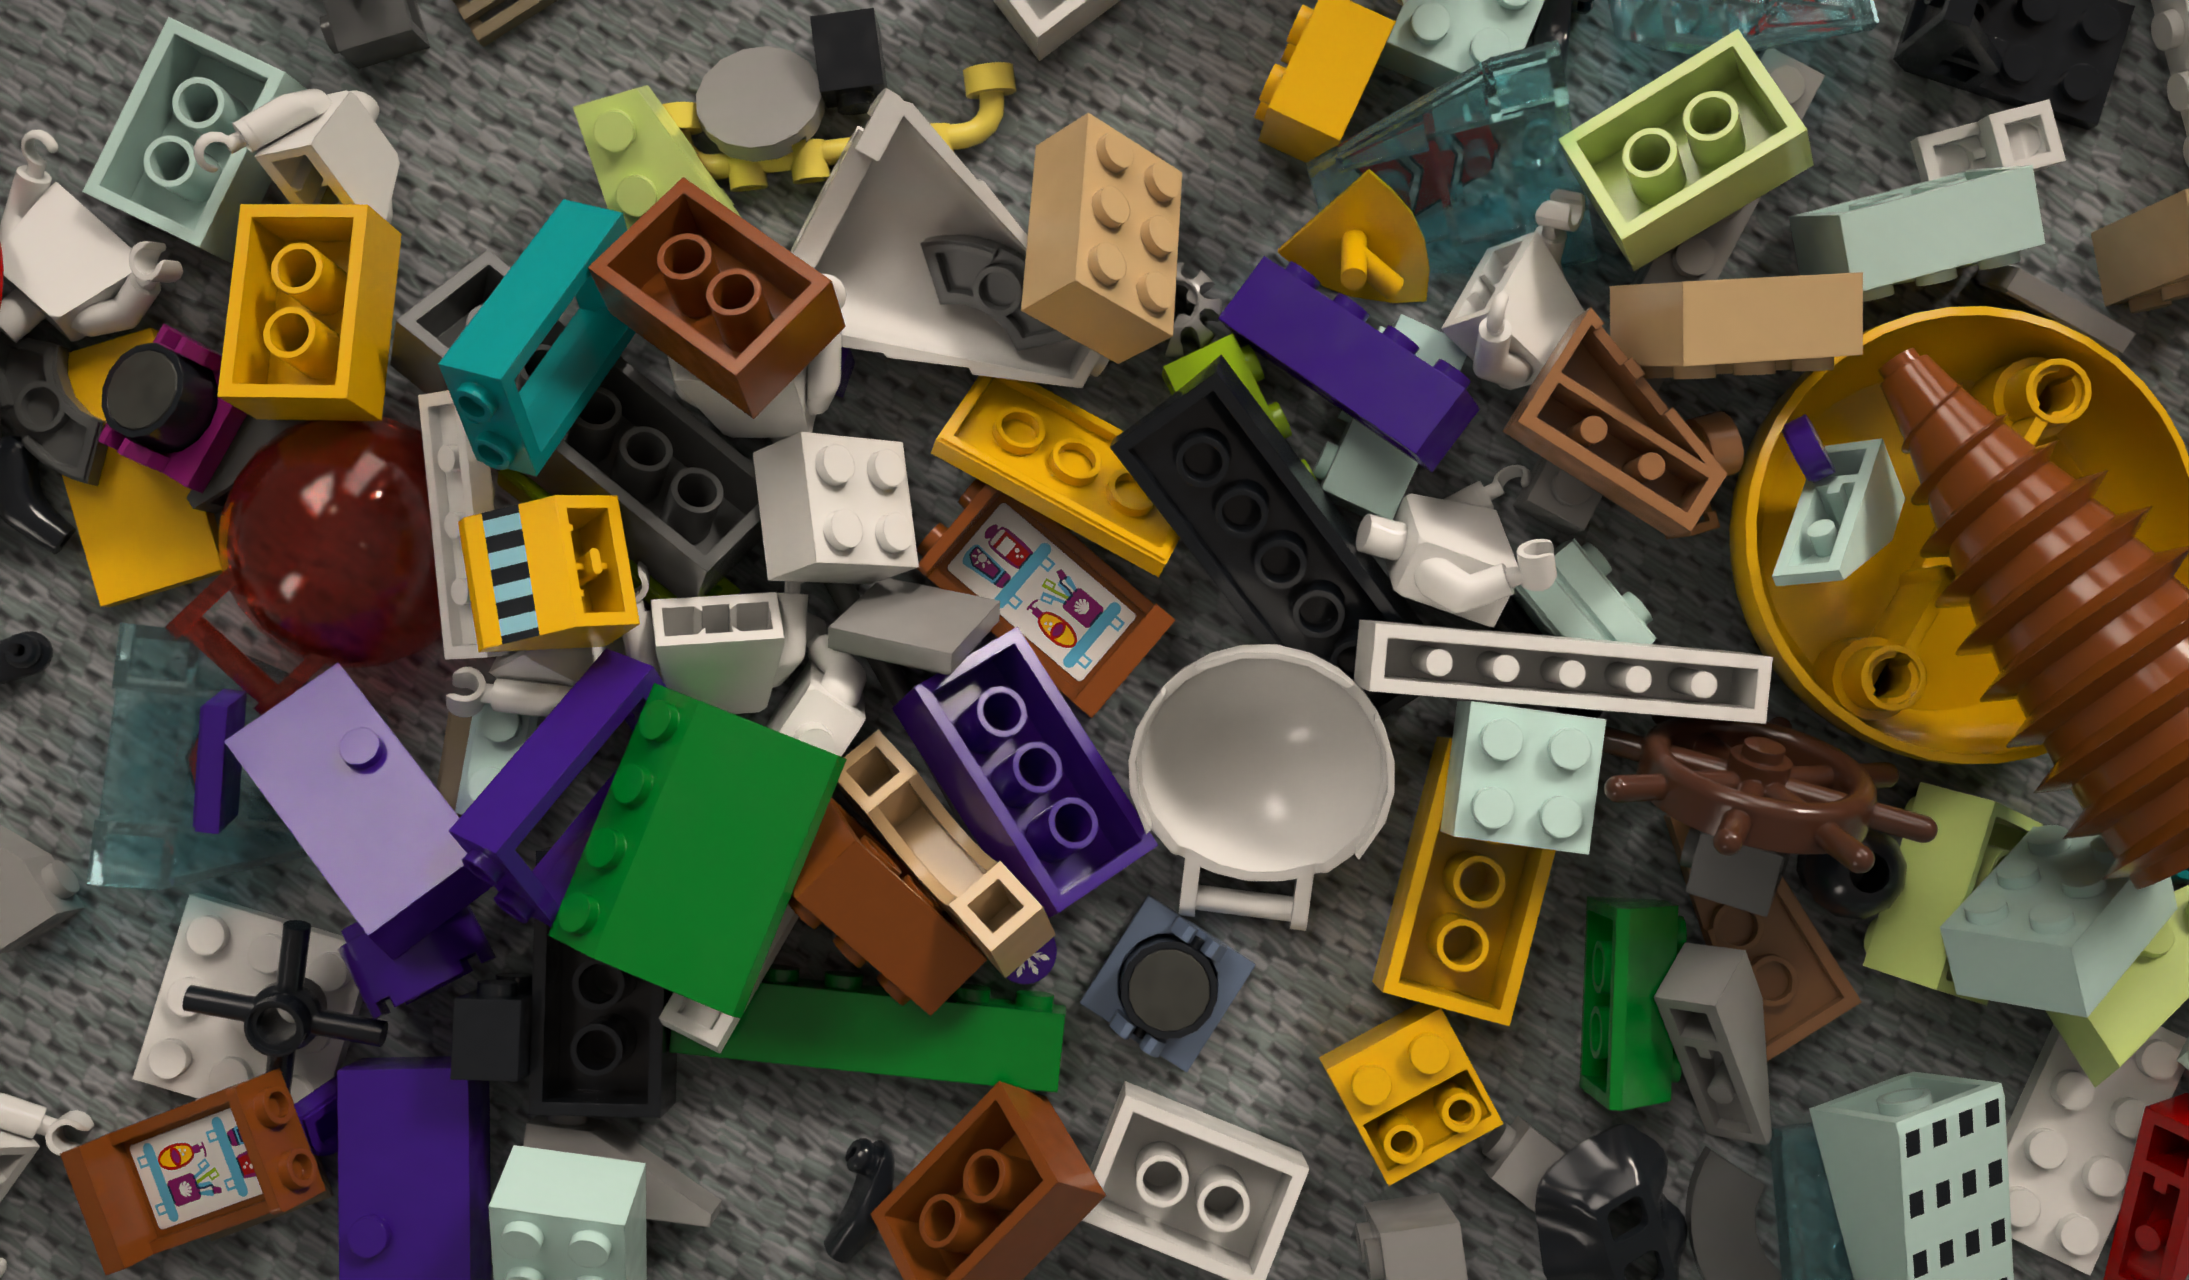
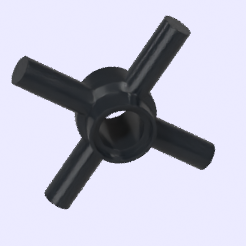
M289 920L283 924L277 980L275 983L263 988L255 997L190 985L185 992L182 1005L184 1011L244 1022V1033L249 1044L256 1051L267 1056L265 1073L280 1068L290 1094L296 1050L308 1045L316 1036L382 1047L388 1033V1021L373 1020V1018L327 1010V999L323 990L314 981L305 977L311 924L302 920ZM277 1008L288 1012L296 1024L283 1019Z

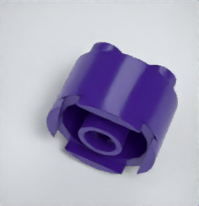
M467 905L395 960H392L367 936L358 922L341 930L346 943L338 949L373 1020L391 1013L385 1002L391 999L394 1007L404 1002L408 1005L472 972L473 969L468 962V959L477 955L481 964L488 963L496 958L470 905Z

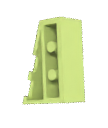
M648 85L573 107L607 208L623 213L627 229L683 177L740 216L734 208L732 200L713 179L698 158V153Z
M2189 885L2174 891L2178 909L2088 1018L2046 1011L2094 1087H2097L2119 1069L2189 998Z

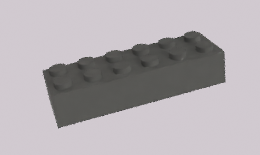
M486 250L399 317L395 324L390 365L425 394L448 390L438 363L510 270V267L492 252ZM565 311L514 381L518 392L572 319ZM619 357L537 477L525 474L551 496L618 495L628 558L637 565L638 561L646 565L650 576L677 598L705 596L763 539L754 464L622 357Z

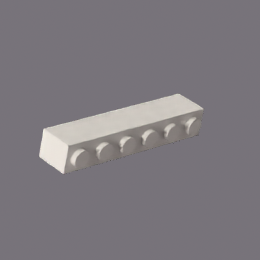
M1359 619L1354 682L1360 688L1372 692L1766 724L1773 657L1736 651Z

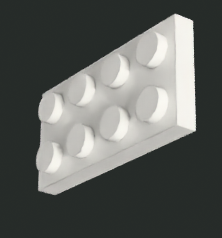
M2053 1024L2006 1126L2012 1239L2085 1274L2091 1275L2121 1209L2144 1109L2146 1106L2172 1098L2185 1070V1067L2177 1061V1058L2187 1038L2160 1026L2119 1069L2097 1087H2094Z

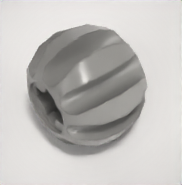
M1177 263L1175 297L1186 301L1184 312L1188 315L1179 314L1176 318L1173 337L1166 340L1169 344L1165 357H1184L1181 344L1183 339H1190L1198 349L1205 347L1215 336L1201 321L1218 322L1220 321L1218 317L1222 313V300L1220 298L1207 299L1202 296L1215 283L1202 270L1194 279H1185L1182 276L1185 263Z

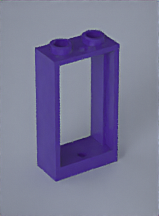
M606 648L449 830L451 835L467 853L462 859L465 867L476 877L494 886L499 891L494 897V901L503 911L519 922L527 923L533 917L552 927L617 769L532 871L515 849L624 719L631 730L634 731L653 684L656 683L666 687L653 666Z

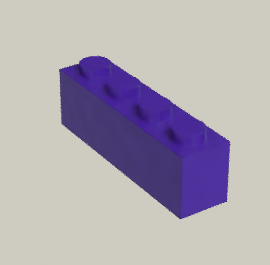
M1264 256L1218 319L1241 342L1246 345L1249 344L1258 354L1421 466L1433 472L1480 410L1466 390L1471 381L1462 372L1442 359H1438L1432 367L1417 357L1415 354L1420 349L1418 345L1396 328L1388 325L1383 333L1367 324L1366 320L1370 315L1347 296L1338 293L1332 301L1317 291L1321 283L1300 265L1290 261L1284 269Z

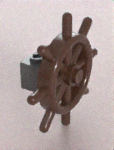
M1651 714L1652 720L1657 725L1647 733L1646 737L1605 726L1602 752L1638 762L1636 774L1615 775L1606 781L1604 792L1607 798L1616 803L1650 801L1669 816L1690 826L1680 859L1681 866L1691 868L1685 893L1767 917L1785 872L1790 853L1829 854L1850 871L1865 873L1873 867L1875 861L1873 852L1861 843L1866 838L1869 828L1919 843L1932 841L1938 832L1936 822L1928 816L1877 802V789L1890 788L1898 782L1899 771L1896 766L1889 762L1858 763L1837 747L1793 729L1790 721L1784 717H1775L1769 722L1766 721V724Z

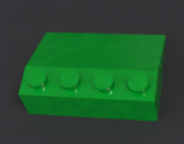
M654 683L548 936L593 959L729 1016L741 1019L847 759Z

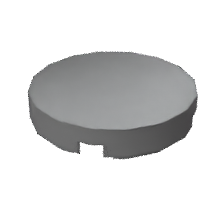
M770 46L742 49L721 59L704 75L696 93L697 117L708 140L710 139L716 143L718 150L727 156L751 162L779 159L793 152L791 145L798 143L804 136L807 142L818 131L825 113L824 100L819 89L818 75L809 61L791 50Z

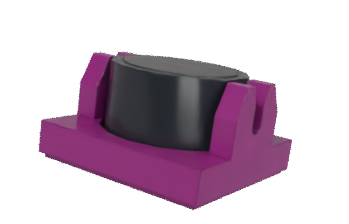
M163 323L153 343L133 347L121 355L109 370L102 388L101 405L107 424L101 432L98 441L118 450L117 453L162 472L183 486L203 494L246 418L247 413L217 397L222 355Z

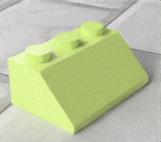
M1920 782L1916 796L1909 800L1904 810L1932 818L1937 824L1938 832L1936 837L1928 843H1919L1902 838L1900 849L1907 863L1905 886L1891 907L1880 912L1878 917L1868 926L1864 938L1866 957L1863 966L1987 1006L1989 1000L1956 994L1940 926L2034 826L2040 827L2043 824L1996 801Z

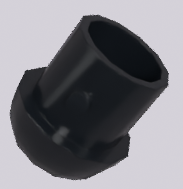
M1869 828L1866 838L1861 843L1873 852L1875 861L1873 867L1863 873V877L1856 886L1853 885L1850 878V870L1831 855L1798 854L1796 871L1804 889L1812 894L1818 904L1836 917L1862 920L1889 909L1904 889L1907 863L1898 842L1889 834Z

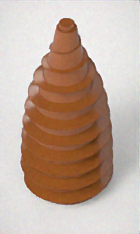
M1914 347L1899 353L1886 362L1878 372L1884 379L1880 385L1881 390L1904 438L1901 450L1905 454H1910L1920 482V486L1914 492L1911 502L1913 505H1929L1937 529L1923 545L1920 556L1923 558L1949 557L1955 575L1952 582L1937 598L1935 606L1936 608L1970 606L1976 626L1959 646L1956 655L1992 653L2000 672L1982 695L1980 702L2017 699L2026 720L2006 745V748L2044 745L2054 766L2034 793L2065 790L2073 792L2083 812L2063 839L2096 835L2102 837L2116 859L2102 880L2129 877L2134 887L2141 889L2188 869L2189 589L2174 575L2188 555L2189 546L2160 552L2152 551L2135 535L2153 506L2115 514L2094 499L2108 470L2075 479L2049 460L2059 439L2035 447L2004 423L2008 413L1996 416L1963 389V383L1958 384L1929 355L1920 356Z

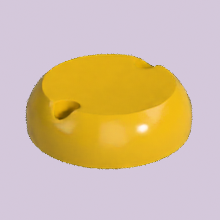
M1970 306L1946 307L1913 313L1864 331L1863 355L1834 357V370L1805 371L1777 400L1759 426L1743 459V465L1740 469L1733 494L1729 531L1730 562L1736 594L1750 632L1762 654L1773 657L1772 668L1777 675L1812 711L1841 731L1883 750L1916 760L1945 764H1997L2037 757L2047 753L2043 744L2006 748V745L2026 720L2017 699L1980 702L1982 695L2000 673L1993 654L1956 655L1959 646L1976 626L1970 606L1936 608L1935 606L1937 598L1952 582L1955 575L1949 557L1923 558L1920 556L1923 545L1937 529L1929 505H1913L1911 502L1914 492L1920 486V482L1910 454H1905L1901 450L1904 438L1881 390L1880 385L1884 379L1878 370L1899 353L1914 347L1920 356L1929 355L1958 384L1963 383L1962 388L1996 416L2008 413L2004 423L2035 447L2059 439L2049 460L2075 479L2108 470L2094 499L2115 514L2153 506L2135 537L2154 552L2189 546V456L2185 444L2167 411L2147 385L2118 357L2089 337L2056 321L2010 309ZM1806 414L1824 446L1882 438L1905 496L1892 541L1842 581L1776 586L1772 574L1806 481V477L1783 435L1782 429H1784V425ZM2189 553L2174 575L2188 589ZM1881 674V683L1879 691L1875 696L1873 695L1876 691L1874 684L1876 683L1878 677Z

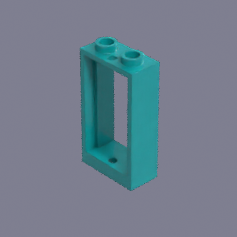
M563 199L438 363L477 461L483 462L494 469H510L537 477L636 334L635 331L610 314L588 269L605 250L628 230L622 212ZM576 296L579 309L518 392L514 381Z

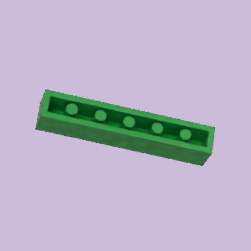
M771 964L720 1054L671 1029L670 1053L995 1086L1001 1081L1022 1089L1058 1092L1066 1006L1055 1005L1054 995L1047 992L1019 990L1016 991L1015 1000L990 998L991 988L962 984L930 1016L912 999L905 1006H902L883 987L862 985L863 975L859 973L826 971L824 981L799 978L800 968Z

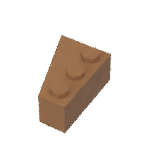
M1590 307L1571 322L1502 432L1666 536L1672 537L1691 532L1726 478L1727 472L1673 407L1669 409L1644 379L1643 375L1646 373L1632 357L1629 359L1602 327L1604 322Z

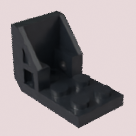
M1912 0L1893 60L1905 72L2014 107H2021L2050 99L2055 120L2090 130L2099 123L2135 6L2118 0Z

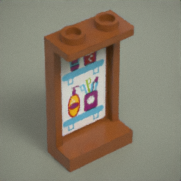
M976 478L958 500V504L964 508L963 512L949 528L941 522L938 523L918 546L917 552L923 558L916 569L941 589L999 600V622L990 632L999 638L1018 626L1058 690L1089 717L1093 718L1176 620L1157 603L1153 604L1061 524Z
M280 1068L128 1125L60 1153L106 1276L124 1270L156 1253L269 1213L277 1215L286 1212L326 1191L316 1159L310 1149Z

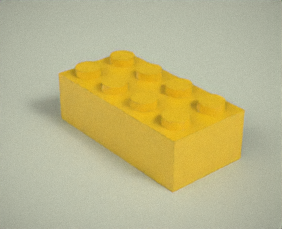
M1437 736L1372 982L1383 993L1510 1027L1556 850L1454 837L1441 832L1452 738Z

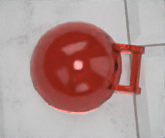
M382 417V421L308 420L286 428L259 447L237 474L219 519V558L222 573L170 621L164 629L176 639L184 635L258 702L253 709L260 715L296 692L323 665L332 667L339 662L343 668L379 667L420 652L442 637L421 431L387 417ZM229 591L237 605L261 633L288 652L303 658L278 684L203 617Z

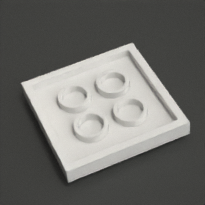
M201 893L189 894L133 1075L134 1080L199 1099L266 1072L267 1056L259 1053L249 1044L244 1033V1022L184 1011L182 1006L183 998L190 985L255 997L263 988L275 983L277 980L283 924L289 921L288 919ZM311 927L305 977L321 987L327 999V1010L358 1016L363 998L338 951L346 943L343 936ZM277 1008L283 1019L296 1024L288 1012ZM316 1036L308 1045L296 1050L290 1094L294 1104L337 1075V1070L343 1067L350 1044L349 1041Z

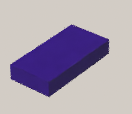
M222 689L200 706L192 827H195V832L219 834L239 814L242 765L224 741L245 727L247 691Z

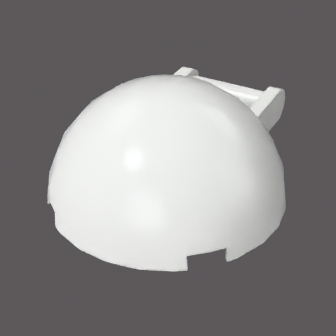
M1277 644L1235 646L1209 653L1182 668L1158 691L1136 729L1128 760L1130 794L1146 834L1152 830L1171 853L1185 858L1179 915L1195 917V910L1288 921L1290 922V929L1306 931L1314 874L1320 872L1328 873L1354 854L1360 859L1386 823L1395 793V760L1387 732L1377 709L1364 690L1340 668L1314 654ZM1200 867L1216 874L1244 881H1287L1295 879L1293 896L1198 885Z

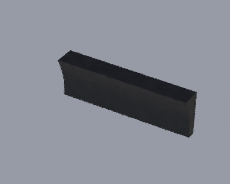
M1222 354L1163 403L1112 440L1111 450L1262 644H1277L1310 652L1340 668L1354 681L1359 619L1424 625L1404 597L1393 590L1391 580L1374 557L1357 551L1356 533ZM1363 689L1377 709L1381 720L1421 696L1372 692Z

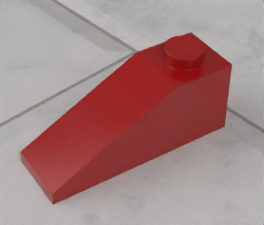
M2189 1093L2146 1106L2144 1109L2103 1280H2185L2189 1273Z

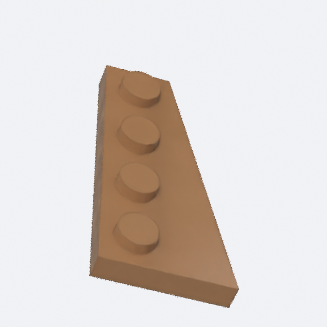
M1666 814L1664 819L1680 865L1682 850L1690 826ZM1680 865L1687 886L1691 868ZM1784 877L1781 879L1767 917L1689 894L1706 945L1746 950L1763 997L1767 1062L1862 1002Z

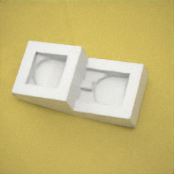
M2050 99L1990 114L1978 122L1920 136L1910 141L1921 182L1971 169L2033 165V171L2035 172L2066 161Z

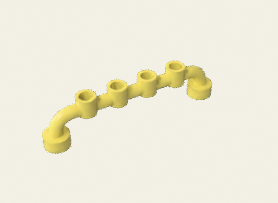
M992 62L970 66L963 70L966 97L969 99H979V110L976 116L965 123L930 124L953 152L954 150L966 149L981 144L996 132L1004 114V96L1016 92L1013 64ZM672 102L662 104L698 153V158L713 179L729 178L730 191L732 192L765 189L768 187L767 173L791 171L794 184L826 181L830 175L829 166L836 164L851 138L850 136L830 140L809 139L807 142L806 139H803L791 145L793 152L779 159L758 162L731 158L724 153L705 154L694 146L691 135L703 132L697 117L696 103Z

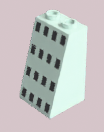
M1911 1072L1809 1108L1854 1280H2014L2006 1110L2002 1083Z

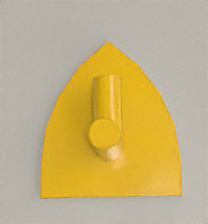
M1370 169L1363 173L1278 248V253L1288 262L1292 261L1303 267L1325 288L1344 295L1389 303L1427 301L1430 265L1425 237L1410 208L1389 185Z

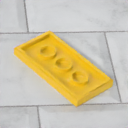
M148 328L69 352L68 376L75 397L92 415L106 421L101 407L102 388L108 372L121 355L133 347L153 343L159 330ZM108 446L98 486L86 484L62 475L101 607L110 608L231 571L214 513L193 509L187 500V496L192 489L183 486L164 473L117 453L118 450Z
M978 376L935 440L931 454L1158 578L1180 540V537L1111 450L1112 440L1124 431L1034 382Z

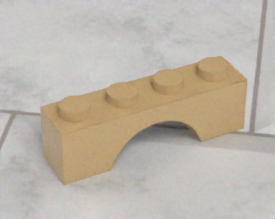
M879 729L844 757L847 760L837 786L846 801L1005 978L1056 935L1043 906L1001 861L997 862L992 859L968 836L936 798L918 771Z

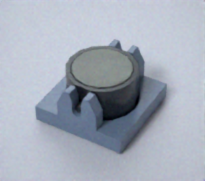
M1147 894L1079 1000V1003L1108 1021L1109 1026L1125 1040L1133 1039L1139 1044L1141 1050L1148 1055L1157 1058L1160 1055L1187 1073L1256 964L1187 918L1179 915V913L1153 896ZM1157 935H1176V936H1157Z

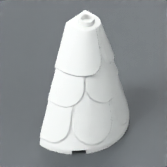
M887 88L883 89L867 112L871 117L865 128L857 126L790 251L821 274H830L837 277L845 286L847 296L841 312L846 327L841 331L842 347L884 353L887 358L967 367L972 375L1083 388L1090 374L1098 377L1110 359L1073 339L1017 351L1006 329L986 312L965 304L940 305L920 244L926 238L957 234L977 236L1006 245L1026 257L1028 236L983 180L975 178L914 104L904 101L898 94Z

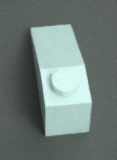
M1882 438L1825 446L1836 473L1816 483L1809 482L1806 478L1772 574L1776 586L1842 581L1892 541L1905 496Z

